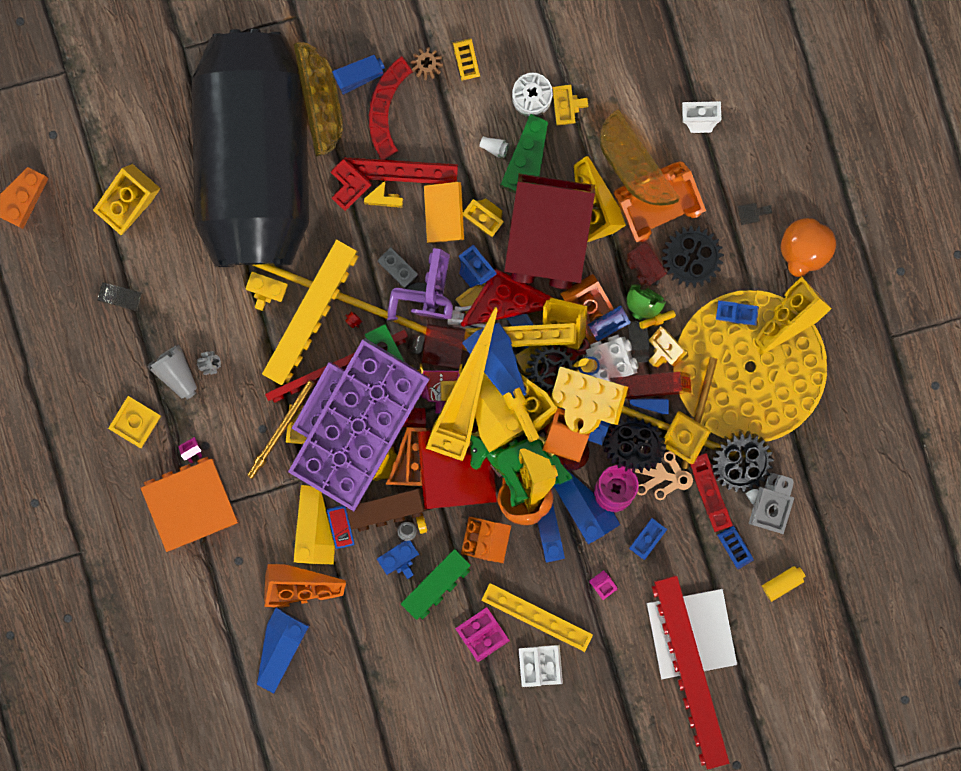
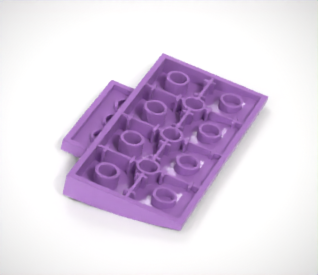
M363 339L346 370L329 362L292 427L293 430L304 435L307 439L288 472L350 510L355 511L430 378L368 339Z

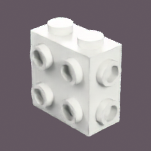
M619 335L609 337V342L604 344L601 341L590 344L591 348L586 350L585 358L595 357L600 362V370L592 375L594 377L613 382L638 373V363L635 357L632 358L630 352L632 350L631 343L625 337L619 338Z

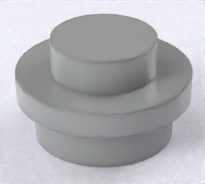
M403 522L399 525L397 533L402 540L409 541L416 536L417 529L413 523Z

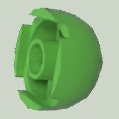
M631 285L626 301L629 310L633 312L632 316L639 320L657 316L666 301H663L664 298L649 288L642 290L640 289L641 285Z

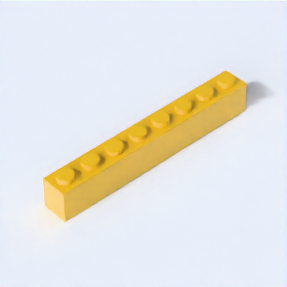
M338 240L335 241L262 375L280 385L288 384L294 375L291 373L294 366L298 367L303 357L300 355L304 349L308 350L312 340L310 337L313 332H318L321 326L320 319L322 316L326 317L331 308L329 306L330 301L337 298L340 292L338 289L340 283H345L350 274L347 272L350 265L354 266L359 258L356 255L358 251Z

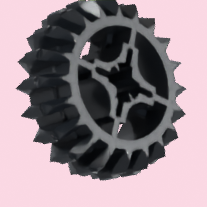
M545 345L541 346V350L535 349V354L529 356L533 361H527L526 363L528 366H531V368L526 369L527 373H531L527 379H533V383L537 384L541 389L543 388L547 393L550 390L551 396L555 385L545 383L543 381L545 378H552L555 382L559 368L562 365H565L568 369L578 371L577 367H572L577 361L569 359L573 354L566 355L567 348L560 351V345H557L555 350L553 345H548V349ZM545 355H554L560 358V360L553 362L549 358L547 359ZM539 360H541V365L543 366V373L540 376L537 371ZM558 364V366L555 368V371L545 375L548 372V369Z

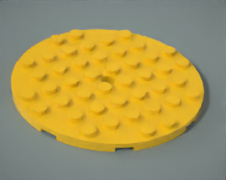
M758 290L728 293L710 301L699 309L682 330L678 343L688 353L676 366H673L674 380L679 397L693 418L710 357L718 359L701 420V425L711 430L712 434L725 439V436L731 439L732 433L737 437L739 431L744 436L749 431L751 437L756 433L758 439L762 437L765 442L772 441L798 428L818 405L826 384L827 355L823 340L816 326L813 324L766 353L762 351L755 341L765 323L775 315L777 305L780 306L785 298ZM718 301L758 306L757 325L716 320ZM749 361L755 364L753 372L745 370V364Z

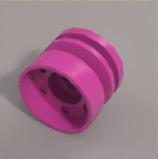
M618 465L608 467L603 471L594 486L596 502L601 508L610 512L624 510L630 505L638 492L639 482L637 476L631 469H628L626 472L624 466L618 468ZM612 488H613V490H618V493H616V492H613V493H612V492H611Z

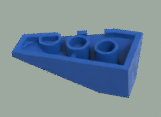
M496 323L493 328L484 373L502 395L509 392L514 399L513 391L520 387L525 396L527 393L521 373L518 370L516 355L513 353L511 338L501 324ZM483 329L477 330L462 342L469 354H471Z

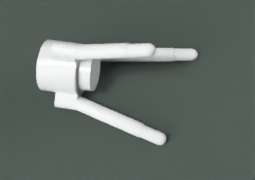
M455 306L452 318L448 319V325L462 329L473 328L461 326V322L465 317V313L461 312L468 311L471 306ZM479 323L471 326L484 328L486 324Z

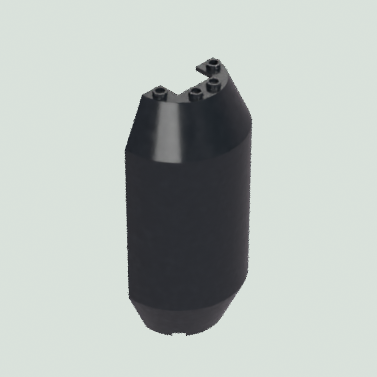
M232 29L230 33L212 34L191 80L195 227L215 267L271 264L272 266L292 265L309 224L306 78L286 38L281 35V32L263 33L260 32V29H249V32H241L239 29Z

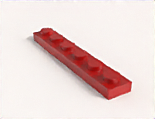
M346 158L368 180L433 184L457 182L458 164Z

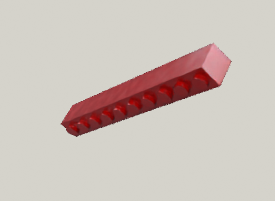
M674 575L653 581L655 586H651L654 598L658 597L660 603L657 605L659 616H663L665 621L662 624L665 635H669L670 642H667L670 654L674 653L675 660L672 661L675 672L679 671L681 678L677 680L680 691L684 690L686 698H683L685 709H689L691 714L688 717L690 727L695 728L694 742L696 747L700 746L701 754L698 756L701 766L705 765V768L708 770L730 764L678 577Z

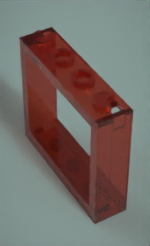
M685 372L610 378V382L628 387L625 399L692 393L690 374Z

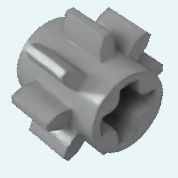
M214 351L201 353L202 357L197 359L198 369L204 371V375L216 374V369L221 367L220 357L215 355Z

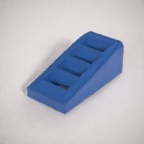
M668 399L629 400V404L661 414H669Z
M734 525L717 535L737 570L754 561ZM734 533L735 537L725 542L724 538ZM737 540L739 541V543L734 545L733 547H728V545L732 544L733 542ZM741 547L743 548L742 551H740V552L736 553L735 555H733L732 552H734L735 550H737V549H739V548H741ZM744 554L747 555L746 558L737 562V558L743 556Z

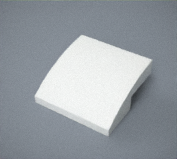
M560 645L519 648L522 687L563 683Z

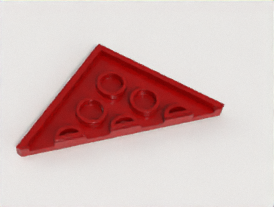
M495 269L497 274L486 282L462 320L461 326L465 327L487 322L495 307H497L495 320L541 311L546 301L553 297L525 283L516 282L511 279V276Z

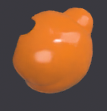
M803 218L793 222L786 229L780 249L783 258L788 263L789 272L795 277H803L809 271L821 269L831 260L836 249V238L829 227L820 224L816 219Z
M517 472L516 474L521 482L522 476L519 472ZM503 477V486L499 489L497 501L501 511L508 520L519 525H532L539 522L550 511L553 504L552 489H550L531 513L528 512L525 503L512 508L510 501L511 491Z

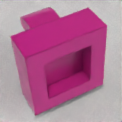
M195 437L178 446L184 461L188 459L190 463H193L191 457L195 454L202 458L201 449Z

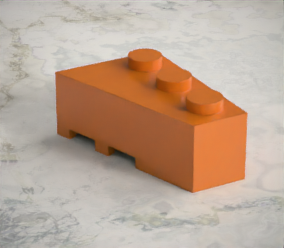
M407 427L386 485L422 486L417 432L430 431L429 428Z

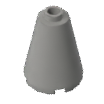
M180 345L172 347L161 354L156 362L153 360L148 364L149 370L181 399L184 397L189 399L196 394L197 386Z

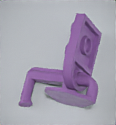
M433 248V253L429 255L430 270L426 273L425 282L427 283L426 292L395 288L391 291L387 321L398 319L396 317L398 300L424 303L423 310H411L416 315L436 319L452 318L453 305L448 298L443 296L450 254L441 249ZM439 305L445 306L444 314L435 313V309Z

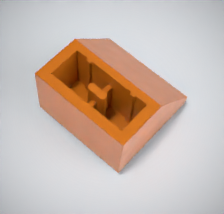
M558 408L549 423L542 450L580 462L590 433L579 434L580 429L584 425L582 419L578 422V431H571L565 421V410Z
M469 517L461 554L487 561L504 563L511 525Z

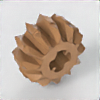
M430 47L426 48V53L420 48V56L417 53L413 54V57L417 60H411V64L416 65L412 68V72L418 71L416 75L418 78L424 74V80H427V75L434 79L433 72L438 75L441 73L438 68L443 67V63L439 62L442 56H436L437 50L430 53ZM426 60L432 63V65H428V68H425L424 64L422 65Z

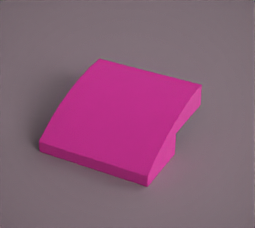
M487 607L455 628L477 662H480L510 641Z

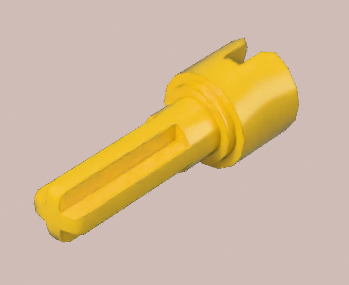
M519 387L513 391L514 399L509 392L504 394L503 398L508 409L514 410L528 441L533 442L539 438V435L524 406L527 401Z

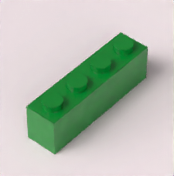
M454 549L405 598L401 605L416 620L419 618L423 620L430 613L428 609L431 605L437 606L444 599L442 594L446 590L452 591L457 585L455 581L460 576L464 578L471 571L469 569L471 564Z

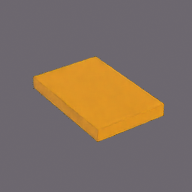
M461 182L424 186L427 243L464 240Z

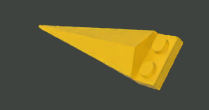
M497 307L494 308L442 408L432 428L426 449L463 461L470 443L483 374L497 315Z

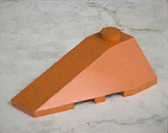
M268 564L265 575L264 607L284 608L289 607L290 603L301 601V604L308 603L307 600L315 598L325 600L340 597L344 594L346 580L290 565Z

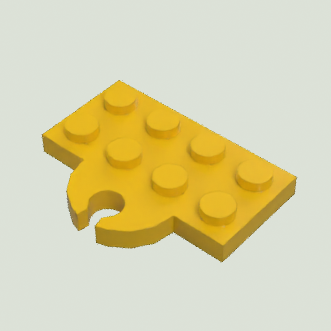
M560 367L551 399L557 407L565 409V421L571 431H578V422L582 419L584 425L580 429L579 434H588L599 426L601 420L618 425L628 387Z

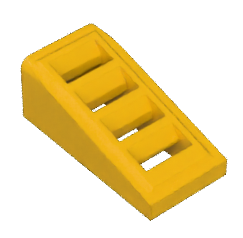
M472 39L452 42L461 81L480 77ZM468 45L469 49L459 51L458 47ZM470 53L471 55L470 57L460 58V55ZM472 60L473 64L462 66L463 62ZM474 68V72L464 74L463 70Z

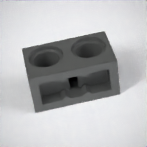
M391 247L377 260L404 289L418 277V274Z

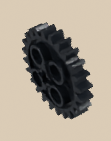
M690 226L689 231L682 227L681 234L676 230L675 238L669 236L671 243L665 242L664 245L668 249L662 250L667 255L661 258V260L667 261L663 265V268H669L666 275L673 274L671 280L679 279L678 285L685 282V288L689 286V283H692L693 288H696L697 283L703 287L704 280L710 283V276L716 278L717 276L714 271H721L717 265L724 263L719 260L724 254L718 252L723 248L722 246H716L719 239L712 240L714 233L708 236L706 235L707 229L700 232V226H698L696 231H693V227ZM684 240H691L693 248L686 249L683 245ZM701 242V245L695 255L697 260L694 259L688 271L684 272V269L690 260L688 254L691 255L694 252L697 243ZM702 248L710 250L708 258L701 255L700 251ZM677 256L684 258L685 264L683 266L676 265L675 258ZM699 265L702 268V273L700 275L694 274L692 266Z
M627 417L626 422L619 419L618 425L613 424L612 427L608 428L603 442V446H605L604 452L607 453V458H612V464L618 463V468L624 466L626 472L631 468L633 473H635L636 469L643 473L644 468L650 471L651 466L656 468L657 463H661L666 449V444H664L665 438H661L662 432H657V426L651 428V422L644 424V419L637 422L636 417L633 421H630Z
M739 431L737 437L732 433L731 439L725 436L726 442L719 441L718 443L721 447L714 448L717 454L711 455L713 460H715L711 462V465L714 467L712 472L716 475V480L720 481L722 486L726 485L728 490L733 487L735 492L739 488L745 492L746 487L752 490L754 484L760 487L759 481H766L763 476H770L767 469H773V466L769 463L774 461L772 456H770L773 453L771 449H768L770 447L768 443H764L765 440L762 437L758 439L756 433L751 437L749 431L746 432L745 436ZM751 449H755L754 453L748 454ZM732 451H736L734 456H729ZM756 467L753 472H748L750 468ZM737 469L734 474H729L731 470Z

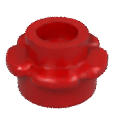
M353 311L345 315L347 317L346 323L352 328L355 326L359 328V325L363 322Z

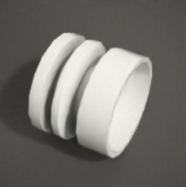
M527 73L520 76L515 82L512 91V102L515 109L526 117H529L530 114L536 117L544 114L549 109L552 101V86L548 79L538 73ZM535 90L536 96L529 97L528 91L532 92Z

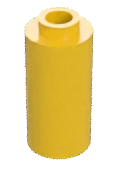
M793 566L761 586L772 602L804 583L803 578L806 576L800 567L796 568Z

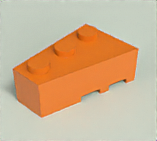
M27 167L0 194V218L23 229L49 178Z

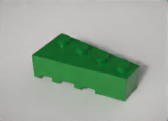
M530 114L500 184L501 188L516 194L519 173L540 176L548 121Z

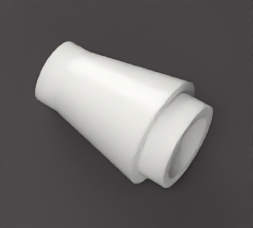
M483 136L480 147L498 158H504L508 152L509 143H506V140Z

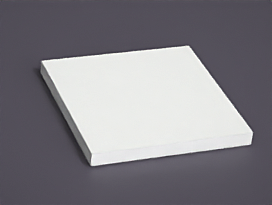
M723 589L683 596L703 670L708 671L737 665ZM655 601L647 603L660 676L661 679L680 676L679 671L675 672L673 667L674 653L670 654L668 649L669 635H665L662 624L665 623L664 618L659 616L657 605L660 603Z

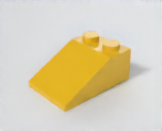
M134 164L128 165L120 170L93 211L120 235H123L149 206L161 188Z

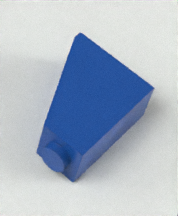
M375 55L334 70L332 73L344 95L382 76V69L385 67L380 58L376 59Z

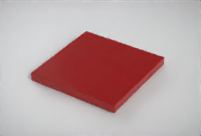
M478 427L472 428V433L478 431ZM432 430L417 432L424 509L497 502L494 470L487 458L483 461L481 467L475 470L470 464L471 451L469 446L463 461L426 449Z

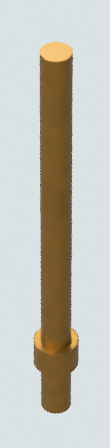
M710 357L694 420L700 424L718 360L714 357ZM683 460L681 468L688 469L690 464Z
M309 380L261 454L257 455L254 459V464L247 473V476L251 479L255 477L259 469L267 462L266 458L315 386L313 381Z

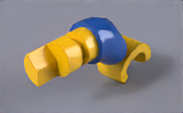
M587 357L577 361L572 367H577L578 372L594 375L600 370V362L595 357Z

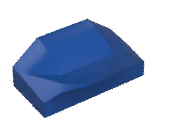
M474 245L458 256L461 262L459 274L470 288L484 284L497 274Z

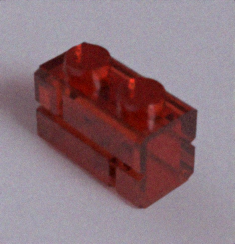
M647 242L626 255L628 258L626 263L631 270L635 268L639 274L636 277L642 286L646 285L649 287L667 275V272Z

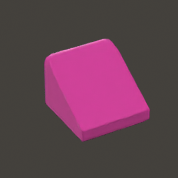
M604 570L589 581L602 600L618 589Z

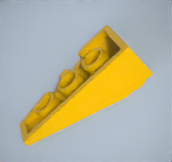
M803 277L799 278L784 294L786 298L780 306L777 305L775 308V315L765 323L756 337L755 341L764 353L817 323L831 310L827 302Z
M484 373L475 419L477 421L479 437L490 453L520 436L524 431L514 410L508 409L503 395Z
M521 374L527 393L524 396L527 401L524 406L538 433L550 423L558 408L547 392Z
M523 448L519 452V462L523 464V468L520 469L522 476L521 484L529 497L524 503L528 512L531 513L554 486L558 473L555 465H551L549 459Z

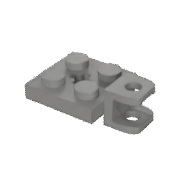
M770 473L765 488L759 487L748 524L784 534L794 497L790 496L793 488L792 478ZM772 506L774 513L769 515V508Z

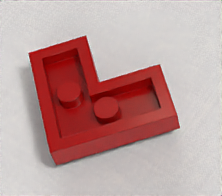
M343 158L330 172L343 184L332 195L331 199L344 211L372 185L346 158Z

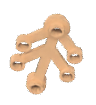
M668 451L664 454V460L670 464L675 474L668 473L662 463H657L656 469L651 468L650 471L644 468L643 473L640 474L654 478L644 484H639V486L645 488V492H637V494L645 495L647 490L662 481H672L665 488L657 489L654 492L657 500H663L667 494L677 488L680 490L690 488L693 483L692 475L687 471H682L675 460V454ZM668 453L673 455V459L671 461H668L666 459V455ZM681 477H686L687 482L685 484L680 483ZM658 491H663L664 495L662 498L657 497Z

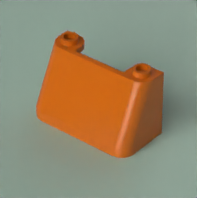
M683 162L670 164L614 191L615 199L636 242L646 241L652 233L651 229L685 214L688 217L696 218L706 211L691 170Z

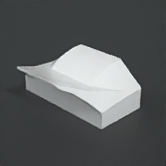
M683 102V123L688 126L691 133L712 132L715 125L721 122V102Z

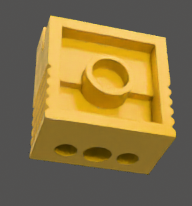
M550 298L543 306V325L576 324V344L560 346L579 350L586 336L587 306Z

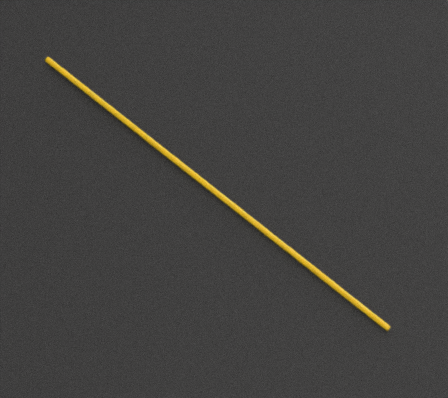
M271 264L253 265L308 288L313 283L311 280ZM339 292L336 298L385 319L388 318V311ZM396 315L398 319L393 321L467 351L461 340ZM527 372L523 373V374L528 375V376L531 375V373H527ZM626 406L622 408L621 413L633 418L636 417L640 421L644 419L645 423L651 422V425L665 431L671 425ZM708 439L704 444L705 447L713 450L714 448L721 447L718 443ZM732 451L729 456H734L736 451Z

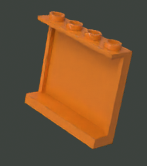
M202 458L197 461L198 464L195 466L185 465L179 468L180 472L175 474L172 471L162 475L163 479L155 481V478L144 482L145 486L141 487L166 552L240 523L223 486L214 459Z

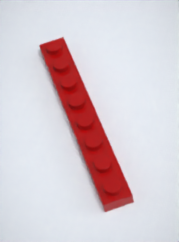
M402 330L392 335L396 346L406 343L405 339L408 338L405 330ZM385 342L378 343L379 347L387 351L388 346ZM355 353L335 361L333 364L346 370ZM326 366L266 393L267 400H273L276 403L284 399L283 395L289 392L291 395L302 391L301 387L306 385L309 380L317 384Z

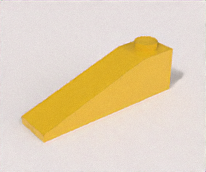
M589 156L574 164L575 182L595 185V197L587 242L614 234L626 226L620 207Z
M301 485L294 562L334 564L335 543L322 492L312 486Z

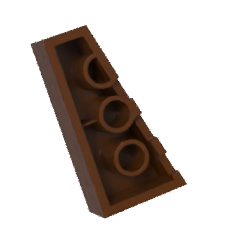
M423 488L358 504L355 511L346 507L351 530L358 528V532L370 529L369 525L376 524V527L388 525L387 521L394 520V523L404 521L405 516L412 515V518L424 516V511L431 510L424 509Z

